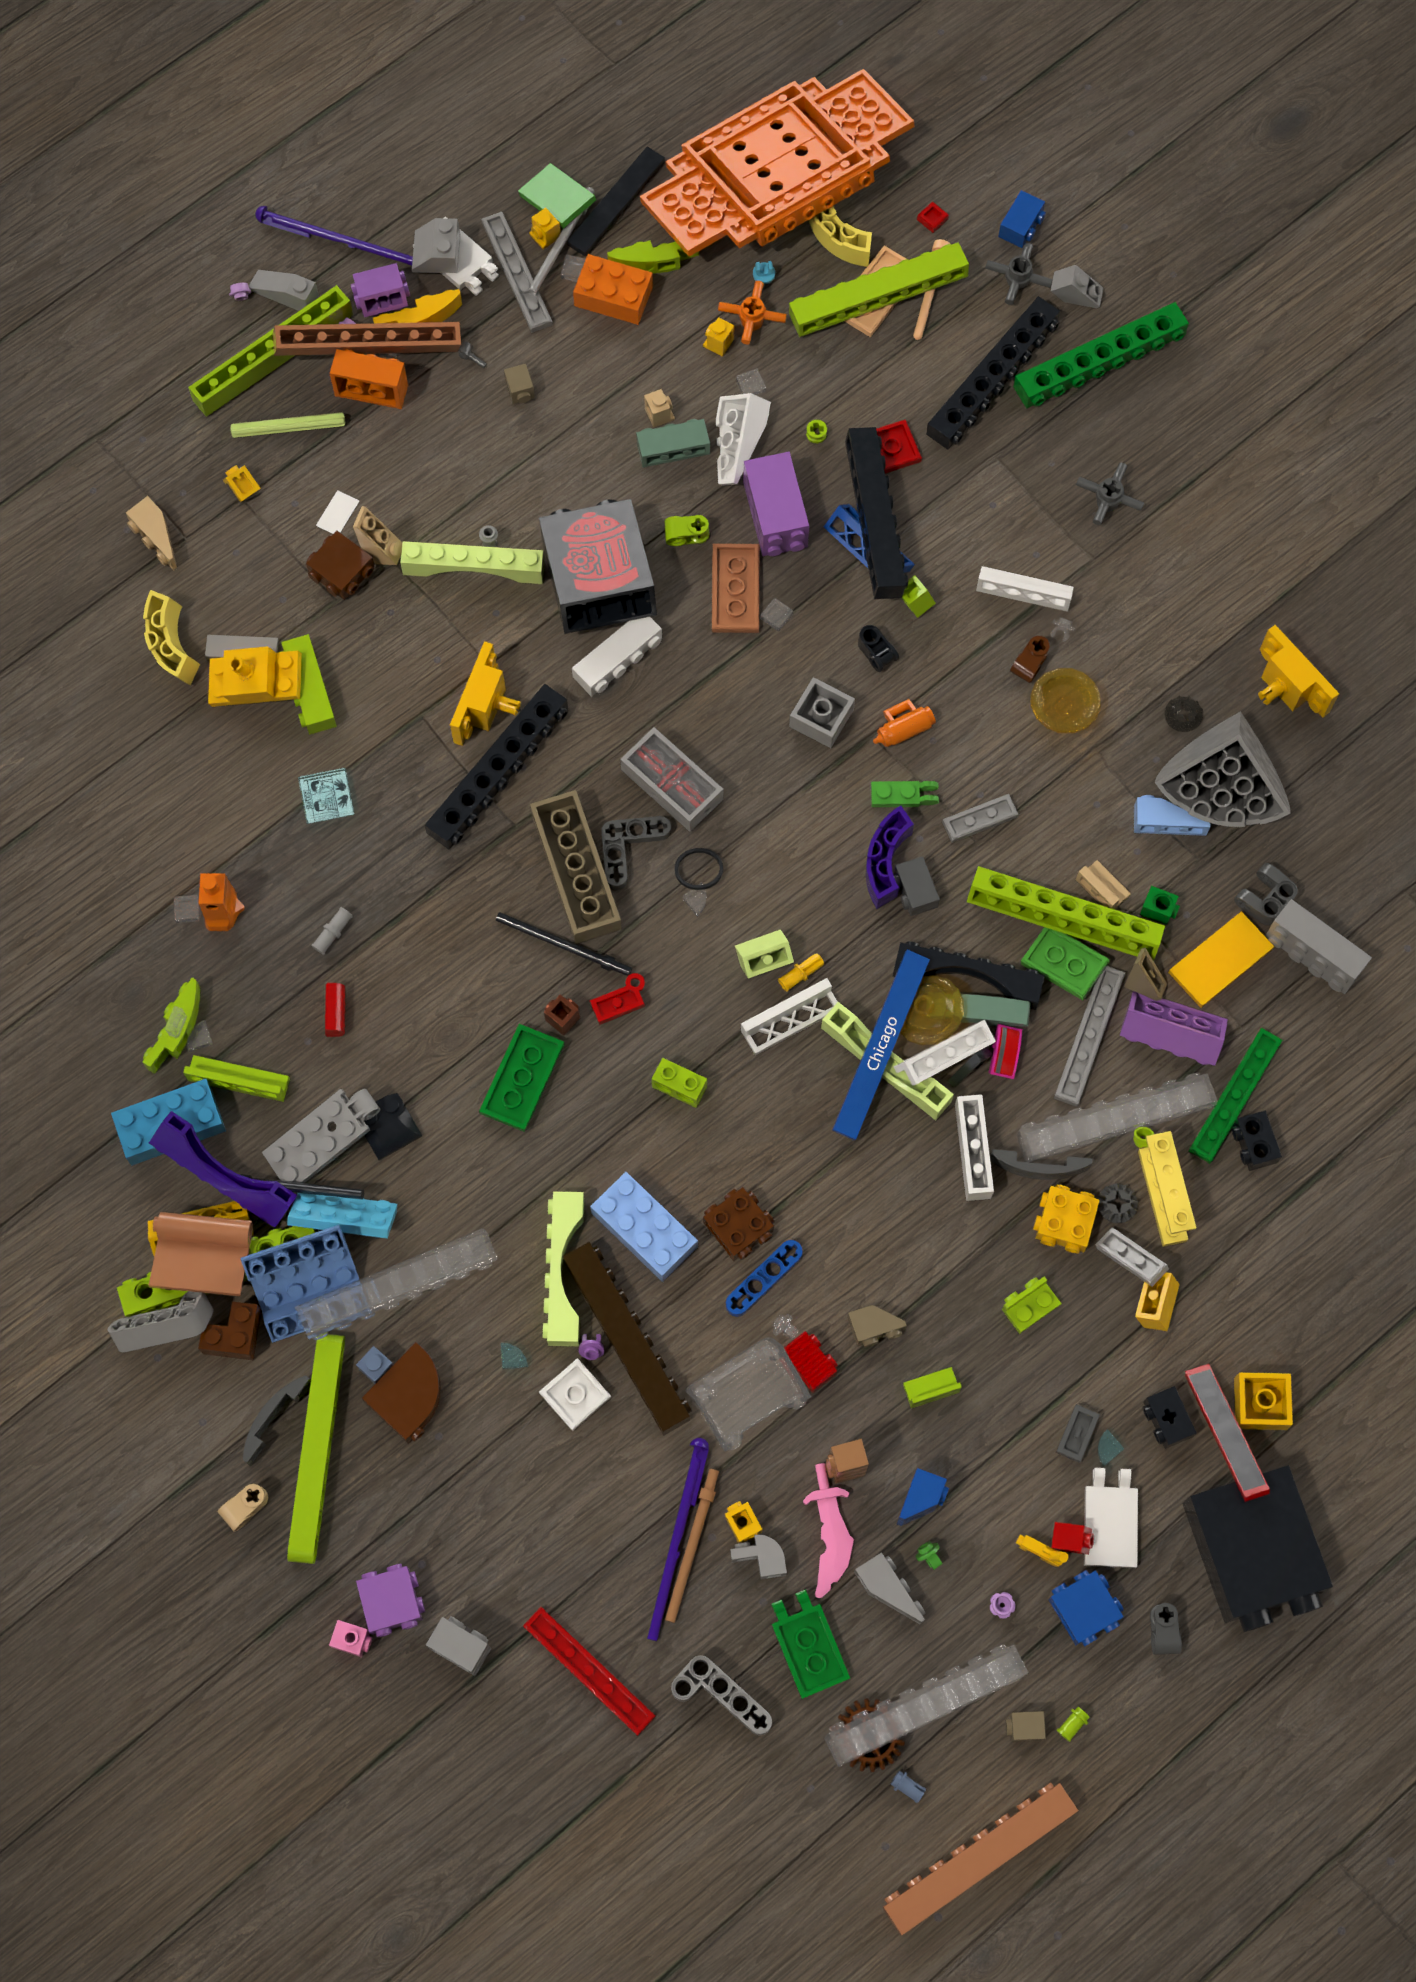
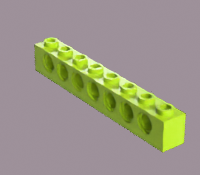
M980 866L977 868L967 899L968 903L1138 957L1141 948H1146L1153 961L1165 928L1164 925Z
M292 1226L285 1230H282V1228L271 1230L265 1237L259 1239L258 1237H252L249 1255L260 1252L266 1247H274L286 1243L292 1238L298 1239L316 1233V1231L312 1228ZM151 1272L145 1278L140 1280L132 1278L124 1281L122 1286L116 1287L126 1317L177 1305L188 1291L149 1287ZM245 1273L244 1281H247L248 1278ZM151 1288L153 1290L152 1295L147 1299H142V1291Z

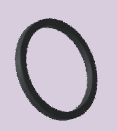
M706 848L687 850L678 857L675 863V876L683 886L693 890H704L714 886L719 882L723 874L721 858L715 852ZM706 853L717 860L720 870L717 877L710 883L693 885L684 881L679 875L678 867L680 862L690 854Z

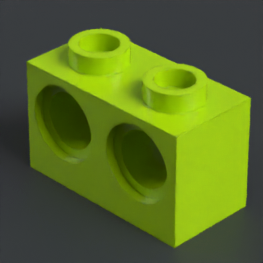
M662 1058L652 1077V1087L697 1108L707 1088V1078Z

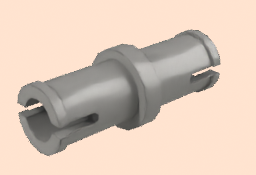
M340 907L329 924L326 923L323 926L324 930L311 946L324 955L336 938L339 939L341 936L340 932L353 915Z

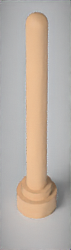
M941 239L935 240L932 251L941 249L950 243ZM935 289L929 290L924 294L913 335L916 340H920L923 336Z

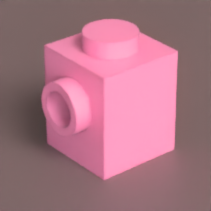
M337 1620L329 1646L362 1657L363 1652L367 1653L369 1651L372 1637L369 1636L368 1629Z

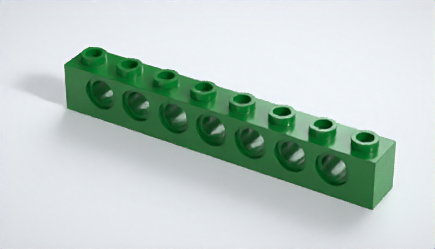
M1171 303L1016 375L1013 388L1026 409L1032 406H1039L1053 396H1061L1072 387L1078 388L1092 378H1100L1113 368H1121L1128 361L1138 360L1152 350H1160L1169 342L1181 340L1186 335L1189 322L1177 303ZM1058 374H1064L1066 377H1061ZM1039 383H1043V384H1045L1046 386H1040V385H1038V384H1039Z

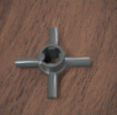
M1030 243L1024 245L1021 256L1012 258L1008 266L990 260L987 261L985 269L1005 274L1007 283L1010 286L1005 299V303L1008 305H1013L1018 290L1024 289L1030 282L1051 288L1053 279L1033 273L1032 263L1029 260L1033 245Z
M1119 463L1113 478L1105 479L1100 484L1082 477L1078 478L1077 486L1096 493L1097 505L1099 507L1093 519V523L1096 525H1101L1106 513L1117 509L1120 503L1139 511L1143 508L1144 502L1124 495L1125 492L1121 480L1127 469L1125 463Z

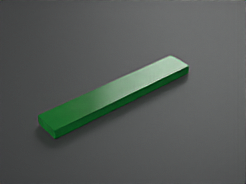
M1263 1028L1259 1030L1188 1152L1209 1164L1211 1163L1280 1046L1282 1039Z

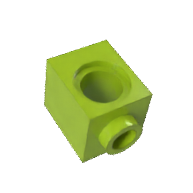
M915 575L908 580V588L904 590L902 599L918 618L935 605L936 602Z

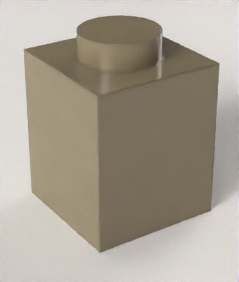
M526 364L504 369L505 382L513 404L526 403L535 398L534 387Z
M1044 1711L1009 1714L1010 1719L1005 1720L1006 1735H1011V1742L1041 1741L1046 1739Z

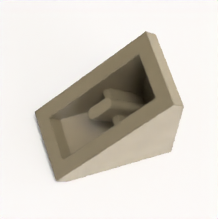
M1141 948L1124 987L1155 1001L1161 1000L1167 983L1146 948Z

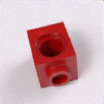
M1055 1522L1051 1548L1062 1552L1089 1555V1550L1094 1545V1534L1091 1528L1084 1525Z

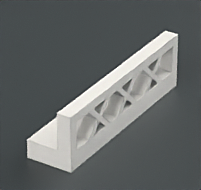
M982 566L976 591L1068 612L1073 587Z
M827 978L741 1023V1032L755 1055L821 1021L836 1005L837 1000L831 992L832 985ZM825 996L828 997L833 1007L827 1010L816 1008L817 1001ZM803 1009L811 1011L809 1020L802 1022L794 1019L796 1012ZM780 1020L790 1023L788 1031L784 1033L773 1031L775 1023ZM758 1032L769 1034L767 1042L758 1047L751 1037Z
M982 1020L894 1066L896 1073L905 1070L913 1086L996 1041L986 1021Z

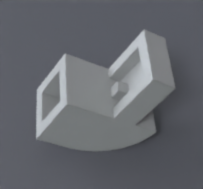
M755 1535V1546H750V1542L735 1544V1549H730L732 1563L758 1560L760 1580L787 1575L784 1553L780 1545L768 1536Z

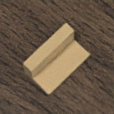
M1098 860L1089 868L1084 866L1078 872L1076 881L1102 906L1115 909L1131 895Z

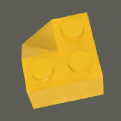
M1239 1372L1235 1376V1418L1240 1429L1288 1430L1293 1425L1291 1374Z

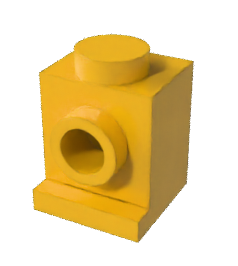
M546 207L531 217L532 228L529 232V235L543 250L554 243L560 235V223Z
M718 317L713 324L711 323L705 333L707 339L703 343V347L723 357L734 340V325Z
M739 1501L727 1508L728 1512L725 1513V1518L738 1543H744L755 1535L762 1533V1528L748 1502L742 1504ZM739 1518L747 1520V1524L744 1527L737 1524Z

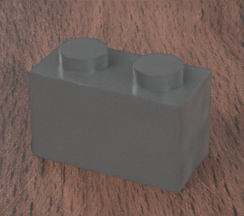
M923 856L895 865L893 876L903 895L900 896V900L904 910L908 909L910 916H914L938 908L940 899Z

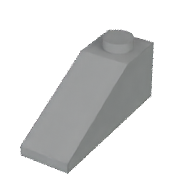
M258 270L248 286L252 292L298 311L319 298L316 282L296 274Z

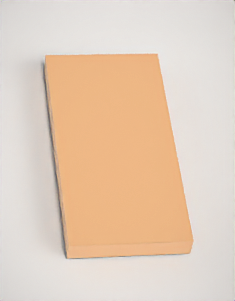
M884 245L861 275H868L883 267L899 264L906 258ZM898 302L844 322L871 337Z

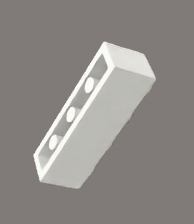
M651 617L628 621L572 667L573 678L591 697L597 692H603L611 680L621 677L628 666L632 663H638L646 651L650 648L654 649L660 644L662 629Z
M982 1095L959 1096L956 1099L955 1110L966 1201L991 1199L994 1188Z

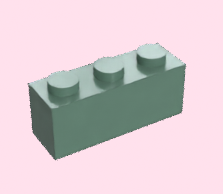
M691 419L686 423L667 424L664 427L646 428L636 432L642 468L710 454V441L704 419Z

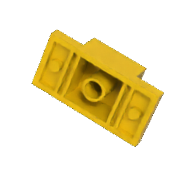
M1276 625L1272 626L1267 631L1260 648L1262 656L1268 661L1261 678L1269 685L1258 693L1260 700L1262 701L1266 698L1263 703L1268 705L1279 696L1292 711L1308 701L1312 711L1319 713L1322 718L1330 713L1339 695L1338 691Z
M485 641L450 723L453 742L463 746L465 739L471 737L473 726L489 731L497 710L516 716L518 714L517 710L520 709L521 701L504 697L506 688L503 671L498 669V664L496 663L497 654L494 652L493 644Z
M268 646L224 650L223 658L210 659L208 704L215 707L300 699L302 653L298 650L275 652Z

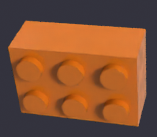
M588 254L573 291L574 306L639 325L653 288V273Z
M336 349L330 370V378L336 397L402 409L408 388L404 362L394 358H379L373 354H359L348 349Z

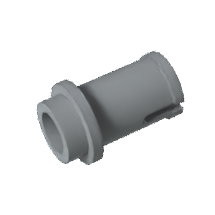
M489 525L484 526L479 532V537L483 541V547H497L496 539L498 532L496 528Z

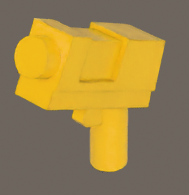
M1020 1534L1016 1541L1020 1549L1032 1552L1041 1557V1560L1054 1567H1059L1068 1560L1066 1552L1057 1551L1028 1535L1023 1536Z

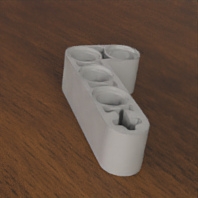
M188 1291L184 1294L178 1306L118 1319L110 1324L107 1330L119 1352H128L197 1336L206 1329L214 1309L205 1293Z
M695 1656L672 1682L671 1691L676 1700L681 1702L689 1701L703 1687L755 1735H765L772 1726L770 1714L706 1656ZM700 1661L708 1666L707 1673L702 1676L695 1674L693 1671V1666ZM719 1679L726 1681L728 1684L727 1691L722 1694L716 1693L713 1689L714 1682ZM687 1682L691 1687V1691L685 1696H680L675 1690L677 1684ZM742 1697L746 1699L748 1707L745 1711L738 1712L733 1708L732 1703L736 1698ZM752 1706L757 1709L753 1712L757 1718L760 1719L762 1716L766 1718V1728L759 1727L756 1729L754 1727L755 1720L751 1716L748 1721L743 1718L750 1713Z

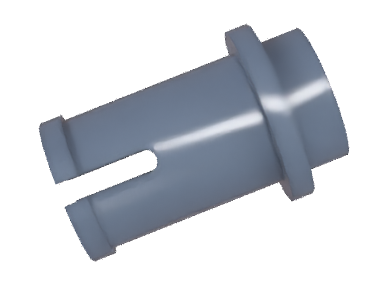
M898 1771L891 1781V1785L894 1786L893 1790L901 1791L914 1800L915 1803L920 1801L926 1791L925 1787L907 1776V1772L902 1773Z

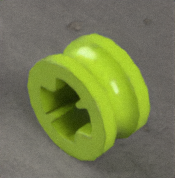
M821 420L809 422L806 432L807 439L812 443H822L827 437L826 424ZM815 428H818L820 432L819 435H815Z

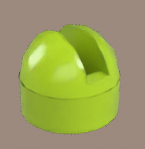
M1138 1127L1135 1129L1133 1136L1135 1145L1138 1148L1148 1147L1146 1136L1154 1135V1132L1148 1127Z

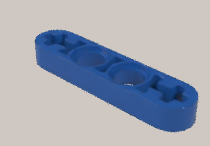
M788 1240L776 1249L727 1297L726 1310L728 1313L739 1317L756 1304L800 1261L802 1257L801 1245L797 1241ZM787 1247L789 1249L796 1248V1257L789 1256L785 1260V1263L788 1264L787 1267L784 1266L780 1259L776 1258L779 1255L782 1259L787 1253ZM771 1263L777 1264L780 1267V1273L776 1276L768 1275L766 1272L767 1265ZM754 1280L762 1284V1290L756 1294L748 1290V1284ZM744 1290L746 1296L752 1300L749 1302L745 1298L742 1301V1309L735 1308L733 1310L731 1308L733 1306L732 1300L739 1301L743 1297V1293L740 1291Z

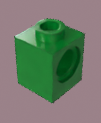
M1151 886L1140 915L1167 925L1169 919H1175L1180 905H1177L1176 902L1179 896ZM1156 903L1165 904L1167 909L1161 910L1157 908Z

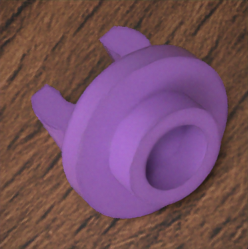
M583 1334L582 1343L579 1345V1354L588 1360L600 1358L604 1354L601 1335L597 1334L596 1340H587V1334Z

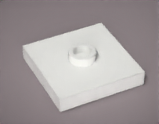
M578 1358L539 1391V1394L572 1431L611 1398V1395Z

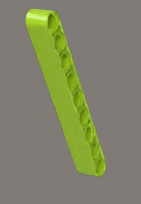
M318 1334L288 1545V1562L315 1564L345 1349V1336Z

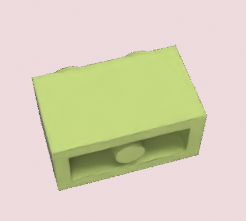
M781 929L735 945L740 966L748 978L794 962L789 942Z

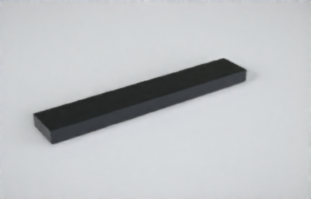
M646 147L567 241L568 246L586 257L665 163V157Z

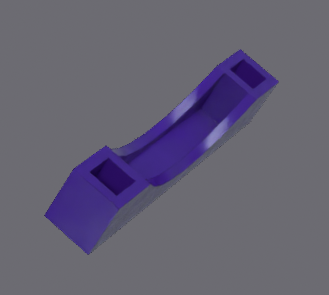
M170 1111L149 1141V1144L155 1147L157 1151L164 1153L176 1161L179 1166L185 1167L197 1175L200 1180L209 1183L218 1189L221 1194L230 1197L239 1203L242 1208L251 1211L260 1217L263 1222L270 1224L274 1228L297 1196L277 1181L250 1179L224 1167L204 1148L195 1133L193 1125L173 1111Z

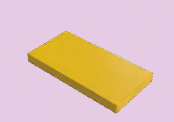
M1241 911L1173 966L1168 973L1196 1004L1202 1008L1272 951L1274 945Z

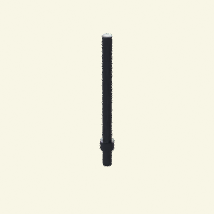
M501 912L496 917L497 922L595 962L607 971L614 970L626 976H629L632 972V967L615 961L616 958L606 954L603 956Z
M240 1174L250 1179L277 1181L295 1193L360 1200L364 1198V1190L259 1179L252 1178L251 1175Z

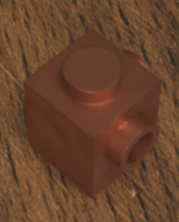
M560 994L545 1007V1021L564 1036L580 1019L579 1007L574 1001L569 998L566 999Z

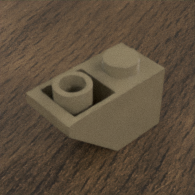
M874 1305L849 1312L847 1317L857 1346L864 1345V1348L878 1344V1339L888 1337V1340L902 1336V1332L905 1331L907 1326L904 1320Z

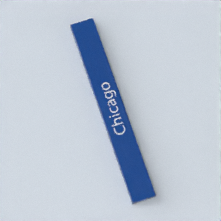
M908 949L905 951L832 1131L856 1140L930 959Z

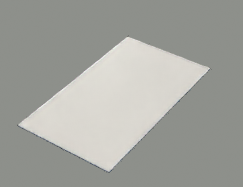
M337 490L316 526L332 534L336 530L341 532L359 500Z

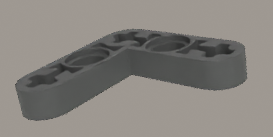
M656 816L612 820L603 825L601 832L605 875L611 889L620 890L627 884L628 877L624 844L667 839L671 834V823L667 818ZM648 824H650V834H649V835H647V826H646V825H648ZM658 824H662L664 828L663 833H659L658 829H656ZM632 826H641L643 833L639 836L632 835L630 833ZM622 827H626L627 837H623ZM611 828H614L615 832H617L615 837H610L609 832ZM611 850H618L621 853V857L616 861H612L608 858V853ZM613 867H618L619 877H623L617 883L614 879H610L614 877Z

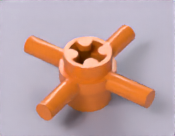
M755 281L752 297L746 298L741 305L719 302L718 311L739 315L744 327L741 342L746 345L750 344L752 332L762 327L764 320L786 323L787 314L766 310L765 305L760 299L764 285L762 281Z

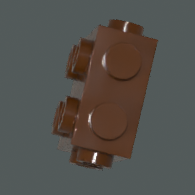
M337 530L332 536L329 535L324 540L322 547L317 552H313L308 557L306 563L309 572L308 576L315 583L321 582L325 585L326 590L332 596H339L343 600L349 595H353L357 591L359 584L364 579L369 578L375 568L373 557Z
M742 1187L738 1191L736 1189L730 1191L724 1197L725 1201L720 1205L713 1204L704 1212L705 1216L703 1217L704 1225L733 1261L738 1258L743 1260L753 1252L751 1248L758 1243L763 1245L773 1236L771 1233L774 1230V1219L766 1210L762 1212L757 1205L759 1201L751 1191L747 1192Z

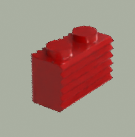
M805 1331L781 1350V1354L810 1391L814 1393L837 1374L835 1367L838 1365L830 1354L825 1356L819 1347L822 1345L814 1334L809 1336Z

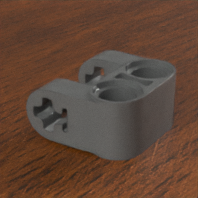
M1264 863L1256 874L1272 891L1262 901L1251 891L1242 889L1236 895L1234 901L1251 917L1258 920L1261 924L1269 926L1272 925L1291 899L1294 900L1298 889L1296 884L1280 870L1269 863ZM1279 891H1286L1290 897L1281 896ZM1264 908H1271L1275 914H1267Z

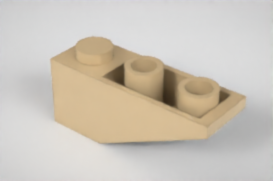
M147 496L126 512L129 520L127 525L134 534L139 533L143 537L141 540L149 550L153 548L157 552L156 556L164 566L168 564L175 570L177 565L163 512Z
M362 506L353 525L361 549L373 557L375 564L397 565L402 553L403 543L365 506Z

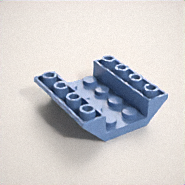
M339 1225L240 1258L248 1281H251L258 1299L264 1323L272 1343L369 1310L356 1267Z

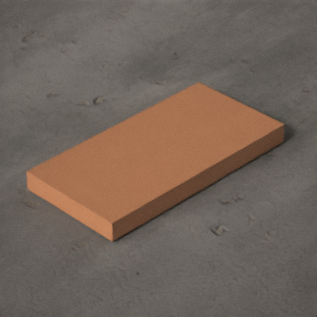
M713 544L712 633H759V544Z

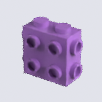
M397 263L353 274L355 283L351 284L354 300L357 310L362 309L364 317L377 316L383 312L397 311L408 306L406 297L410 296L404 271L399 272Z
M396 1564L388 1567L385 1573L377 1575V1571L361 1575L362 1579L356 1581L370 1634L383 1637L391 1634V1629L402 1626V1630L418 1626L417 1621L423 1620L421 1613L425 1612L422 1597L417 1598L415 1587L419 1586L415 1571L410 1572L407 1566L402 1567V1564Z

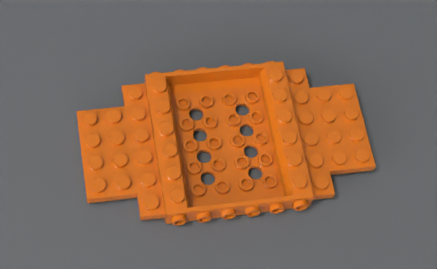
M864 69L829 89H826L815 77L801 85L794 81L682 144V152L666 161V167L674 177L641 195L640 200L644 207L689 257L726 235L739 249L754 240L761 246H764L875 182L874 171L890 162V155L881 146L914 128V120ZM774 123L783 124L781 129L774 130L771 128ZM787 136L796 138L790 143L783 141ZM738 144L746 146L742 151L733 149ZM800 149L808 151V153L804 156H798L795 154ZM748 158L758 159L753 164L746 163ZM811 163L821 165L818 169L815 170L808 168L809 164ZM761 171L770 172V175L766 178L758 176ZM775 184L783 186L779 191H772L770 189Z

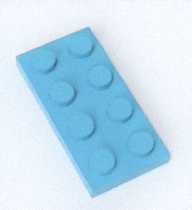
M298 1193L289 1212L287 1225L319 1230L339 1225L343 1233L388 1239L397 1214V1204L385 1200L373 1201L364 1198L360 1200Z

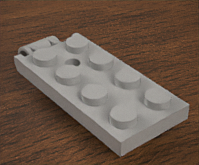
M340 1089L262 1153L281 1181L305 1183L368 1133L370 1128L364 1121L378 1114L380 1108L367 1089L356 1092L350 1100L345 1095L344 1090ZM332 1122L336 1124V1129L333 1132L329 1129V1125Z

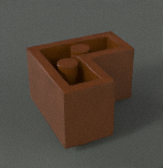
M232 1301L228 1326L208 1324L201 1333L198 1349L205 1355L254 1360L262 1310L257 1304Z

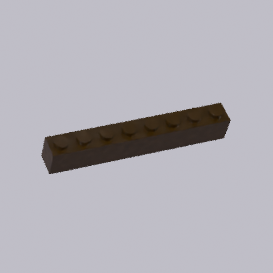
M587 1242L564 1255V1263L664 1436L689 1422V1413L692 1410L686 1399L680 1400L676 1391L679 1390V1387L672 1376L668 1378L663 1369L667 1367L660 1354L654 1355L651 1349L654 1344L648 1333L642 1334L638 1325L641 1324V1321L635 1311L630 1312L627 1308L626 1303L629 1301L624 1291L616 1289L613 1283L616 1281L610 1268L605 1269L601 1263L604 1257L597 1246L593 1248L591 1243Z

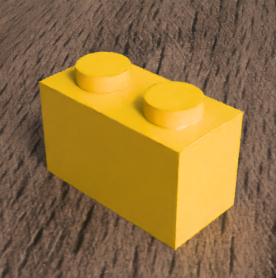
M1166 1272L1153 1287L1144 1282L1135 1315L1144 1328L1168 1331L1180 1285L1172 1273Z

